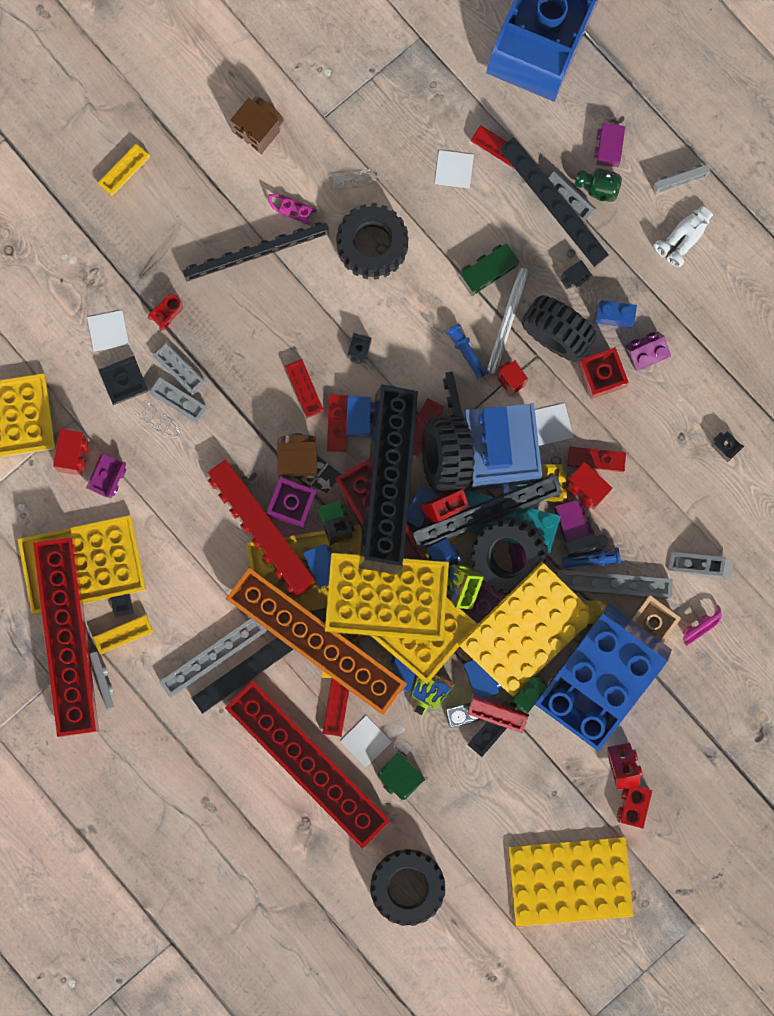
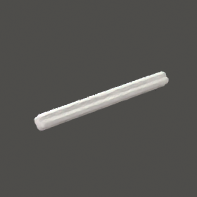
M520 267L488 364L487 372L489 374L496 375L529 272L526 268Z

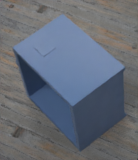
M534 403L507 406L513 463L511 468L487 470V464H483L485 445L481 444L483 426L479 425V414H482L483 408L465 410L464 420L468 423V428L471 430V437L474 442L473 449L475 451L474 474L470 482L471 491L503 488V494L510 492L509 487L527 485L541 479L542 468Z

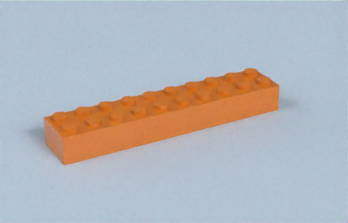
M250 568L247 569L226 598V600L383 716L407 685L403 680L339 633L325 632L326 624Z

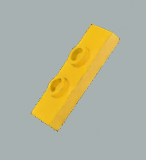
M135 143L103 176L98 185L112 197L150 158V155Z
M147 614L95 635L93 639L99 654L102 655L152 634L154 631Z

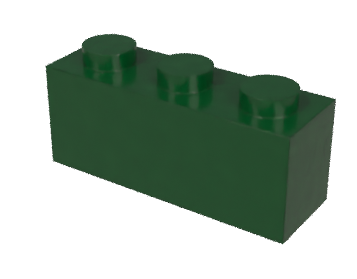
M507 243L503 246L499 244L492 249V253L488 256L484 254L476 260V264L465 266L461 270L459 279L469 294L474 296L518 267L520 261Z

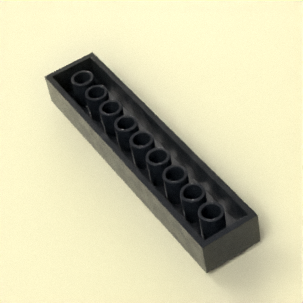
M381 384L375 394L359 559L360 569L397 575L403 567L418 391Z

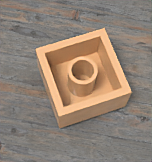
M649 595L631 620L664 643L681 618Z

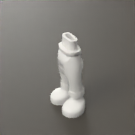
M704 206L694 210L692 214L685 217L675 227L665 242L657 240L654 243L655 250L660 256L666 257L672 247L685 236L684 240L676 247V250L667 257V261L671 265L681 267L684 264L682 255H685L699 240L706 226L710 223L709 219L713 214Z

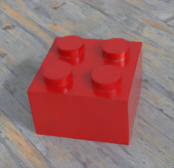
M616 347L583 358L578 362V367L590 399L625 388L629 383Z
M60 429L53 467L58 472L81 476L82 471L86 470L87 460L84 459L85 453L89 452L90 441H88L83 432Z
M585 462L566 482L568 486L566 489L573 496L578 495L582 499L581 503L589 509L591 507L593 510L613 489Z

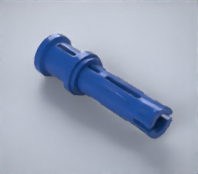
M457 324L446 331V334L450 335L455 343V349L461 351L477 379L485 376L488 372L469 345L470 339L462 332L461 325Z
M615 547L614 550L606 551L600 549L597 553L561 557L563 569L599 564V566H605V564L609 563L621 564L618 547Z

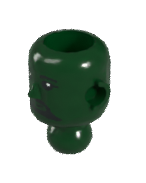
M601 168L595 169L593 174H588L585 170H578L575 186L579 188L587 187L588 194L599 201L614 202L620 191L622 176L616 172Z

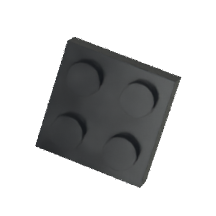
M135 356L99 369L113 406L149 392Z

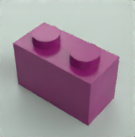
M603 123L602 128L598 129L596 140H599V147H595L594 151L597 165L619 167L625 126Z
M578 500L554 508L556 515L561 517L559 526L565 543L589 536L588 533H591L589 523L585 522L583 515H585L583 504H579Z

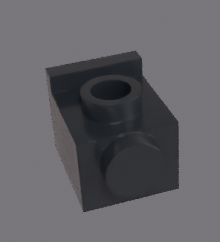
M580 260L562 273L561 282L566 289H571L574 286L577 288L585 282L584 279L589 281L592 274L583 261Z
M353 333L347 358L356 364L366 363L372 338ZM356 346H361L363 349L356 351L355 348Z
M728 431L725 434L720 432L713 439L715 443L712 445L727 463L744 447ZM728 441L731 444V446L726 447L724 445V442Z
M347 515L324 521V530L330 546L336 542L352 538V532H355L353 522L348 520Z

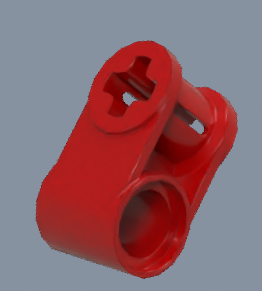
M168 295L150 312L148 319L153 320L159 326V329L163 331L182 311L183 304L178 296ZM177 301L178 305L176 308L171 309L169 308V303Z

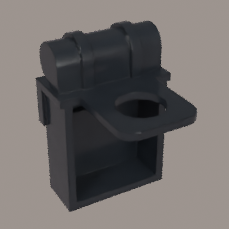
M587 517V522L591 529V535L566 542L564 547L567 557L581 553H591L598 550L599 547L604 548L608 544L609 540L606 535L596 536L590 517Z

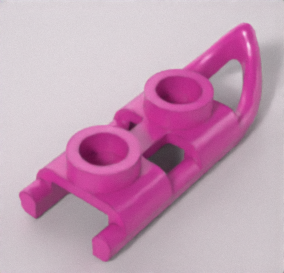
M281 194L268 195V201L275 211L310 226L311 222L307 220L311 212L316 213L317 209ZM273 197L284 199L280 209L273 204ZM295 211L298 214L297 216L290 214V212Z
M716 605L717 610L712 617L707 614L703 615L698 620L699 625L696 627L690 625L683 630L686 646L718 625L722 618V611L719 605Z

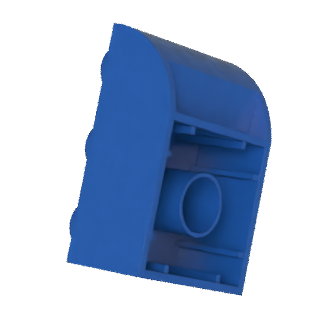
M514 0L495 43L486 74L555 102L599 0Z
M608 603L547 685V689L535 705L599 752L668 662L672 649Z

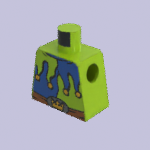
M452 565L448 567L447 596L455 608L472 609L484 576L466 565Z
M437 674L434 675L428 684L418 677L411 696L418 701L413 711L424 716L428 707L436 710L453 688L454 683Z

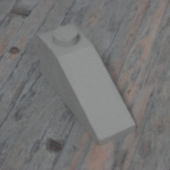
M671 552L668 570L707 578L730 580L733 561L726 557Z

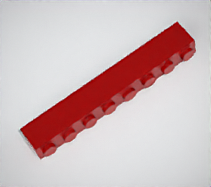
M224 460L208 471L209 479L207 481L212 489L217 488L220 492L218 494L223 504L228 503L231 507L229 509L234 519L239 518L242 522L240 524L245 534L250 533L253 537L251 542L256 549L261 548L264 553L262 557L268 565L272 563L275 568L273 572L279 580L283 578L286 583L284 587L290 595L294 594L297 598L315 586L314 578L228 461Z

